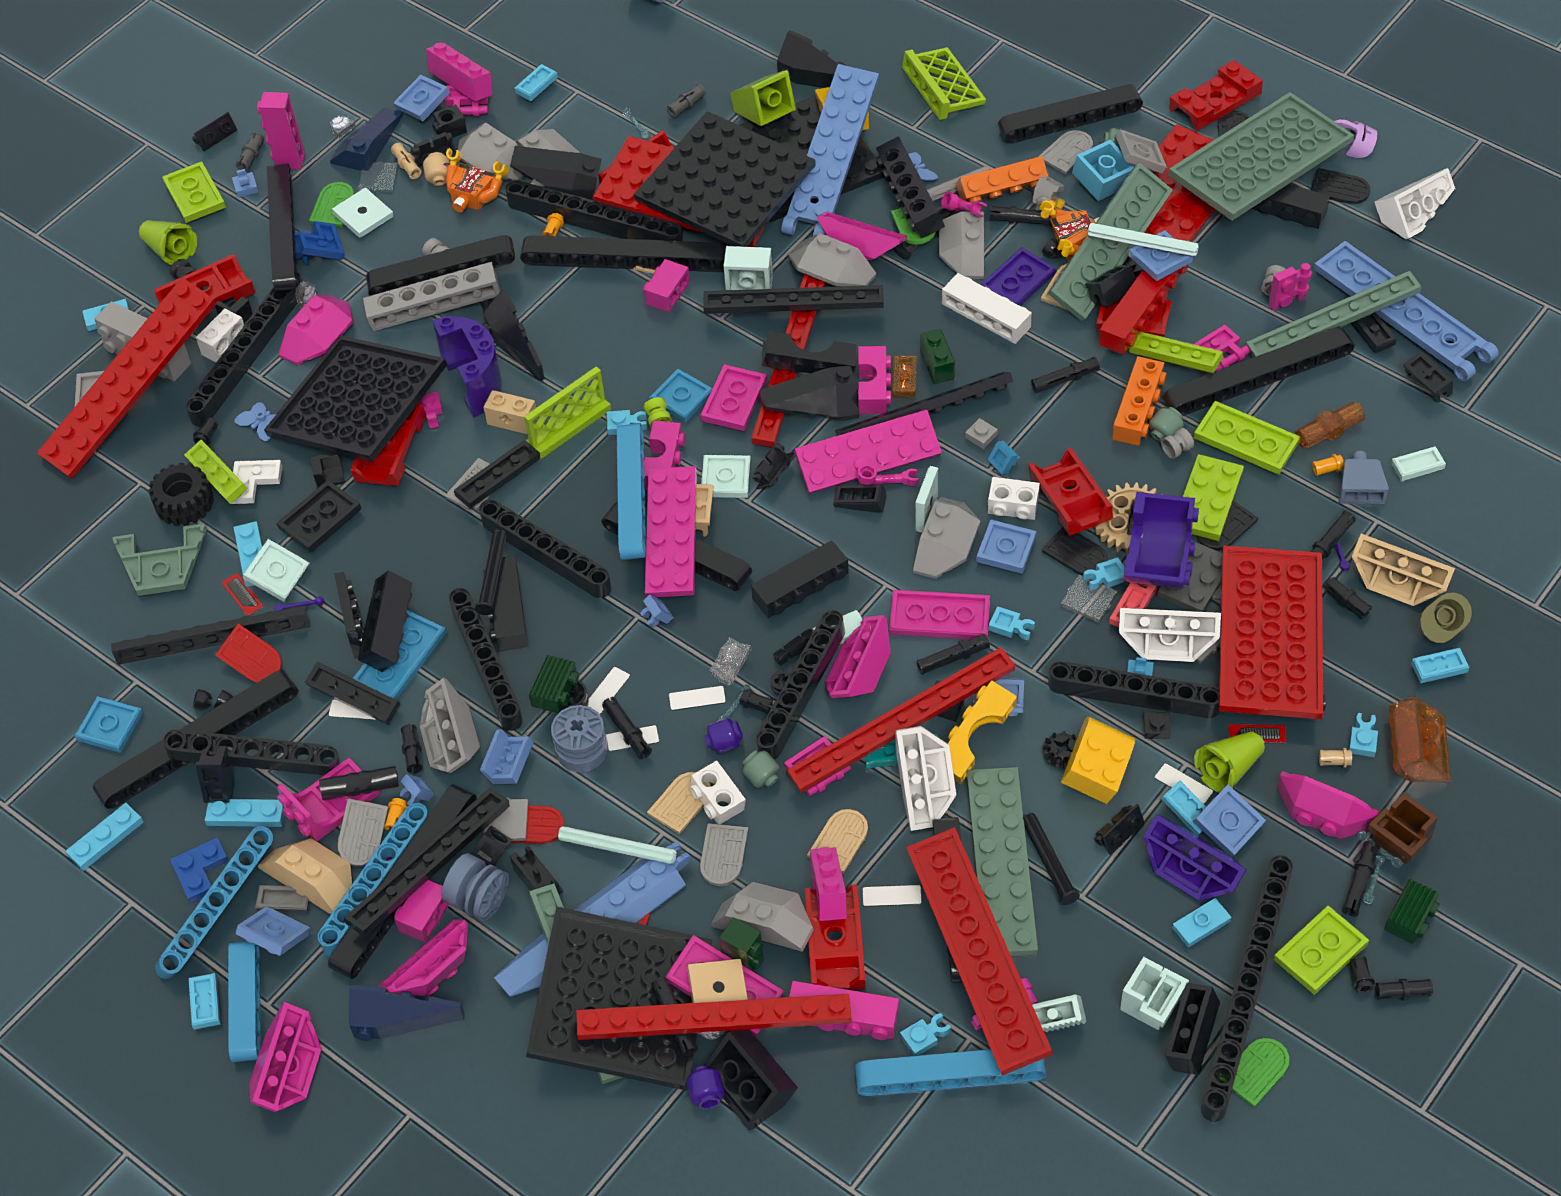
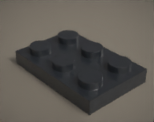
M327 480L279 520L277 526L279 530L311 553L359 512L361 505L331 481Z
M343 571L334 573L346 633L354 658L356 659L358 658L362 642L363 625L360 613H358L359 606L356 594H354L352 581L346 580Z

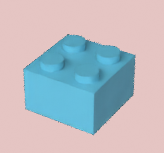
M1108 140L1078 154L1072 174L1097 201H1100L1117 193L1134 166L1128 164L1124 159L1122 151L1112 140Z

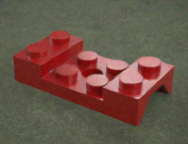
M1232 60L1218 69V76L1192 91L1184 88L1170 96L1169 110L1171 112L1178 108L1183 110L1190 116L1194 128L1199 131L1262 94L1263 80L1237 61Z
M234 254L183 276L184 279L199 289L205 286L208 287L202 291L220 302L231 297L237 302L241 297L246 298L255 293L251 279H247ZM181 278L154 289L159 304Z
M422 403L416 405L373 462L355 458L350 470L355 482L399 486L405 471L404 458L414 433L420 432L426 417Z
M1072 448L1066 450L1060 462L1043 469L1034 463L1028 464L1031 480L1040 483L1039 492L1043 491L1059 514V521L1069 536L1113 519L1111 503Z
M851 885L846 889V919L820 921L816 891L811 888H805L806 912L814 929L808 940L811 983L845 990L866 989L858 886ZM833 931L842 934V937L836 941L830 940L827 936Z

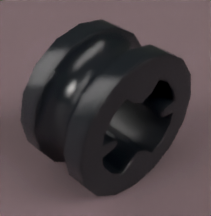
M777 671L772 675L771 688L775 694L779 695L783 686H779V681L784 680L786 682L790 675L789 672Z

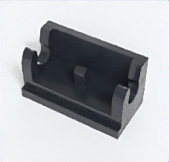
M1132 265L1115 266L1089 281L1085 286L1088 288L1095 305L1099 303L1098 295L1103 307H1107L1124 297L1135 282L1136 277Z
M1422 351L1403 364L1405 373L1408 376L1413 375L1433 394L1436 402H1440V397L1443 393L1447 397L1453 394V380Z
M219 746L214 756H208L209 750L205 748L201 753L200 760L196 761L195 764L204 803H214L216 801L229 803L235 784L227 747Z
M530 847L525 848L526 854L521 858L516 852L510 856L513 870L530 891L555 884L558 894L563 893L559 883L553 878Z

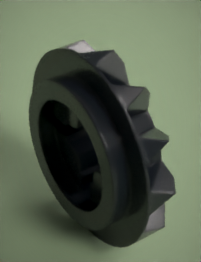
M1065 731L1061 734L1054 732L1051 737L1046 738L1043 745L1045 760L1054 767L1066 768L1077 740L1075 734L1069 735ZM1068 744L1067 751L1064 750L1058 754V746L1063 747Z

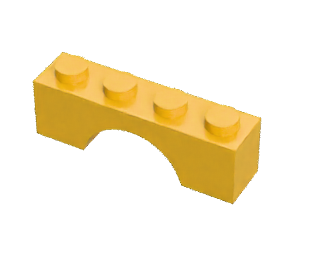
M992 680L987 687L985 685L982 686L976 696L978 701L973 707L970 705L962 716L964 721L959 727L955 726L948 736V739H950L948 745L954 781L960 785L967 777V770H972L975 765V757L968 745L971 734L978 727L987 723L1003 724L1017 704L1016 695Z

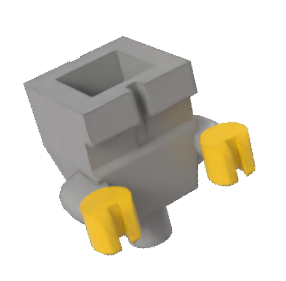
M1048 176L1040 177L1034 189L1032 201L1037 204L1035 210L1042 211L1039 207L1045 200L1050 201L1054 208L1062 209L1065 201L1058 198V194L1064 191L1065 185Z

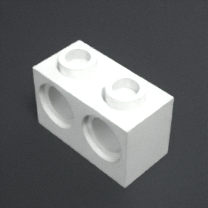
M224 309L196 337L201 354L217 362L243 328L242 317Z
M992 477L988 498V514L1035 520L1040 483Z
M718 761L691 775L690 791L696 800L700 799L704 804L705 813L711 820L714 819L717 824H722L744 811L746 799ZM711 782L714 786L706 787L703 783ZM720 801L727 802L729 805L722 807L719 806L717 803Z

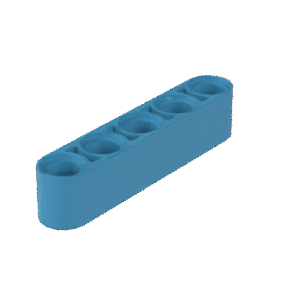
M248 941L229 943L228 1037L229 1056L232 1063L257 1060L261 1049L260 952L257 944Z

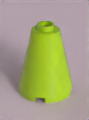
M147 220L139 228L140 238L169 265H172L178 259H187L189 256H193L196 251L197 236L187 224Z
M1247 732L1203 745L1196 750L1194 755L1196 770L1200 768L1203 774L1200 777L1210 789L1218 793L1226 785L1233 788L1264 753V741L1260 735L1254 732Z

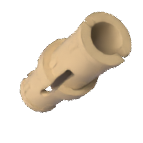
M395 143L391 147V152L397 158L398 165L405 169L411 179L419 178L422 172L415 163L413 155L406 151L402 143Z

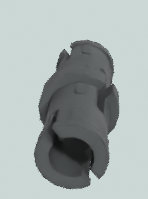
M697 84L687 93L680 94L676 101L667 106L666 109L669 115L675 118L685 109L693 107V103L706 95L704 87Z
M253 132L247 144L242 147V154L236 162V167L239 170L245 168V171H247L253 159L257 158L258 150L264 141V136L261 133Z

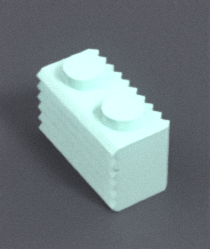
M1076 994L1032 1004L1043 1031L1047 1033L1049 1030H1059V1028L1064 1029L1065 1026L1069 1028L1070 1025L1075 1026V1024L1086 1023L1082 999Z

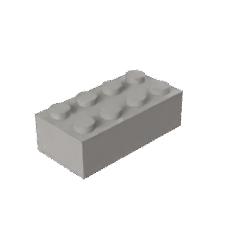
M112 301L94 318L104 348L108 352L116 354L120 353L148 319ZM185 344L181 346L158 374L160 377L168 378L175 382L191 365Z

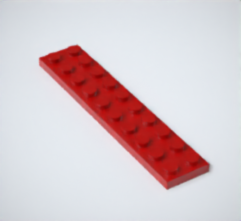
M182 277L48 438L37 454L73 479L213 309L217 301Z
M955 827L906 847L1002 1076L1054 1055Z

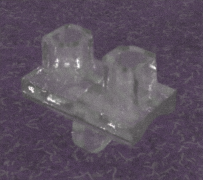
M729 637L725 645L720 648L719 655L709 670L710 675L717 677L719 682L731 685L749 655L751 645L739 643Z

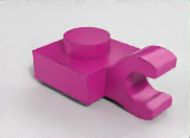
M437 391L425 394L419 402L424 407L430 429L439 427L436 415L443 414Z

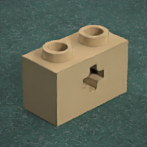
M492 390L484 405L487 425L527 434L524 416L536 408L535 400ZM538 417L533 420V424L536 423Z

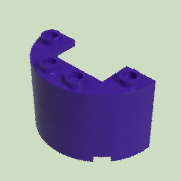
M444 316L432 320L440 356L445 358L448 364L446 366L448 371L458 369L466 387L465 403L471 415L475 418L484 413V405L492 390L501 392L502 379L493 338L483 325L468 318Z
M1136 492L1129 554L1126 556L1124 582L1184 589L1185 585L1189 586L1193 562L1188 561L1189 555L1194 556L1196 541H1191L1193 522L1197 523L1199 508H1194L1195 498Z

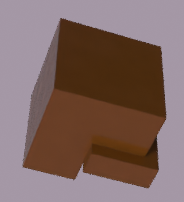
M1403 793L1391 805L1390 811L1384 808L1369 824L1367 830L1373 833L1372 840L1406 865L1432 838L1438 817Z

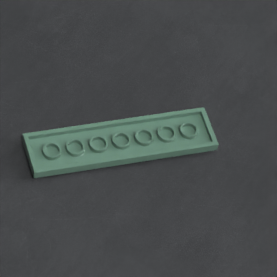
M1139 162L1134 166L1096 224L1144 233L1173 189ZM1087 235L1047 294L1079 320H1085L1095 306L1085 284L1115 266H1121L1129 255V249L1135 245Z
M1018 767L967 770L976 877L1010 955H1038Z

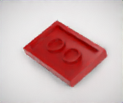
M1122 298L1107 307H1103L1101 304L1096 329H1101ZM1165 300L1164 303H1160L1153 318L1150 317L1147 326L1143 331L1144 333L1164 337L1172 301Z

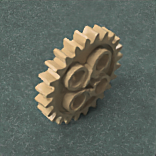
M1136 482L1133 488H1130L1129 484L1125 483V489H1121L1119 485H1116V492L1108 489L1107 499L1112 505L1113 519L1094 526L1096 535H1100V541H1107L1108 548L1116 545V552L1125 548V552L1128 554L1131 535H1128L1129 521L1131 519L1132 502L1135 501L1136 492L1156 494L1155 488L1149 492L1147 484L1140 489Z

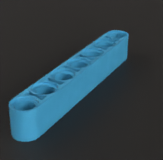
M641 423L617 426L618 544L621 560L646 557L644 435Z
M413 803L405 809L320 929L318 941L324 955L330 958L332 952L350 928L345 923H342L345 920L344 917L361 903L357 902L359 899L368 897L379 887L428 817L427 808L423 804ZM388 857H392V858H393V859L390 860V861H385L386 858H388ZM336 939L335 942L327 944L329 941Z
M258 826L251 831L155 964V971L159 977L171 979L182 969L271 845L273 834L267 827ZM253 836L262 837L264 845L256 844ZM239 856L247 857L250 865H242L239 861ZM224 877H232L235 880V886L227 885ZM209 897L218 898L221 905L219 907L212 906L209 902ZM194 918H202L206 923V927H197L194 923ZM180 938H185L190 942L189 949H184L179 945ZM163 960H172L175 964V969H166L163 965Z
M989 1049L865 1060L855 1065L858 1094L862 1096L1034 1082L1046 1077L1045 1061L1042 1059L1002 1076L992 1050Z

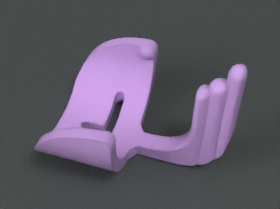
M1341 119L1334 121L1343 128H1349V130L1356 132L1351 146L1346 151L1347 156L1364 158L1371 154L1376 144L1377 130L1358 121L1350 122Z

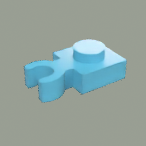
M630 410L608 411V435H617V426L641 423L642 429L646 430V421L640 422L641 420H647L646 413L640 411L630 415Z
M1117 557L1097 564L1096 570L1085 571L1083 580H1094L1089 582V590L1097 589L1102 583H1104L1106 588L1124 582L1125 567Z
M997 606L989 623L988 631L1012 638L1014 633H1017L1021 639L1029 640L1031 632L1024 629L1034 630L1035 622L1030 619L1020 620V613Z
M1358 713L1355 721L1356 727H1352L1349 750L1355 755L1375 757L1378 731L1373 730L1376 717L1372 715L1370 722L1366 723L1361 719L1362 713Z
M942 1013L933 1016L931 1023L928 1025L921 1019L900 1032V1038L913 1056H919L938 1044L936 1036L944 1037L951 1032L949 1024L942 1028L937 1026L938 1023L943 1021Z

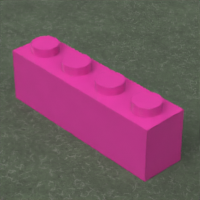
M436 43L433 47L426 49L430 73L474 101L492 95L491 74L488 70L445 43Z
M263 92L261 101H258L257 110L258 114L262 116V128L266 130V142L271 148V159L275 161V165L289 163L290 169L301 170L305 151L289 93Z
M797 981L792 982L789 997L849 994L851 1023L813 1026L824 1031H832L834 1029L845 1031L853 1036L864 1034L878 1040H894L899 1014V998Z

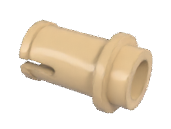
M1343 748V750H1319L1320 766L1343 765V768H1346L1347 765H1352V751L1346 750V748Z

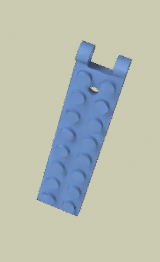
M840 64L837 65L807 156L815 159L816 166L795 189L787 216H785L782 223V233L794 235L799 220L816 224L813 236L818 233L827 235L818 221V216L826 211L835 213L874 96L879 73ZM812 198H817L819 200L815 204L810 202Z
M1346 241L1314 263V270L1350 296L1396 277ZM1420 293L1376 311L1380 318L1450 367L1460 381L1466 382L1476 373L1474 365L1470 361L1464 360L1472 352L1475 351L1478 358L1486 364L1493 361L1499 355L1498 349L1493 343L1484 340Z

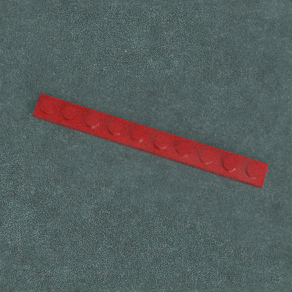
M804 274L800 288L825 287L827 282ZM818 310L792 311L786 334H790L793 342L803 350L806 349ZM774 369L768 387L795 379L798 372ZM762 404L752 435V444L768 447L775 445L785 413L765 410Z
M1000 647L787 769V773L799 792L803 793L895 740L896 730L917 727L975 694L982 686L985 685L987 687L991 680L996 682L1015 671L1016 665L1004 649Z
M849 994L576 1010L578 1040L851 1023L852 1020Z

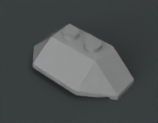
M484 123L459 139L458 150L462 154L461 161L467 165L495 173L493 164L499 161L502 164L500 170L504 164L509 168V173L502 177V180L512 179L520 181L525 177V175L510 167L514 147L518 146L517 143L489 124Z
M554 129L534 130L515 140L517 145L522 147L579 153L576 148Z
M961 211L943 219L945 227L939 230V257L951 269L965 277L984 279V216L979 217L970 211Z
M821 233L800 242L789 253L788 258L792 261L797 271L834 286H868L876 277V272L859 248Z
M944 497L934 501L920 537L913 573L937 579L942 576V573L952 570L967 560L980 526V520L964 502Z
M442 678L425 691L424 698H426L422 709L419 727L430 767L452 773L468 762L480 748L469 706L450 682Z
M756 882L750 883L724 901L711 923L712 927L725 930L734 917L760 931L762 941L802 952L814 931L798 893Z

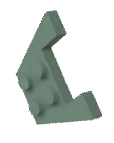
M205 523L183 526L184 546L136 553V538L134 534L113 537L115 547L137 595L142 596L186 589L207 529Z

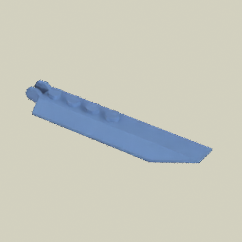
M673 842L666 848L673 849L679 853L682 846L677 842ZM683 853L676 858L673 864L643 858L575 910L637 923L649 912L651 913L686 886L678 872L689 864L692 857L687 853ZM544 933L529 943L494 977L509 997L540 987L548 949Z

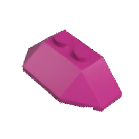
M828 211L818 216V221L827 236L859 248L867 260H873L907 240V235L836 215Z
M313 295L287 325L279 357L295 365H300L303 361L325 354L340 335L342 336L353 323L349 303L332 295Z
M884 615L864 617L860 622L861 625L842 644L825 681L831 698L852 697L874 692L891 654L887 619Z
M1283 771L1280 774L1277 789L1291 819L1296 820L1301 825L1318 829L1327 836L1342 839L1369 831L1367 830L1369 824L1380 814L1378 810L1371 809L1368 804L1357 797L1312 778L1298 774H1289Z
M452 920L378 986L385 987V992L401 994L402 991L410 992L411 995L419 996L433 994L439 988L438 984L442 980L452 977L458 971L457 967L464 962L468 932L466 920Z
M286 1002L282 1003L264 1036L250 1079V1103L277 1112L306 1099L321 1052V1046L310 1021L311 1017L308 1011Z

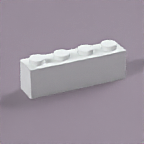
M959 273L942 289V304L1014 344L1031 328L1032 312Z

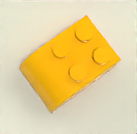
M1086 717L1061 783L1108 804L1118 792L1135 744V738L1092 717Z

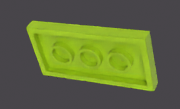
M1217 401L1213 403L1194 432V439L1278 475L1300 442V436Z
M1198 454L1183 497L1195 498L1194 508H1199L1198 522H1193V535L1216 541L1220 540L1243 474V465Z

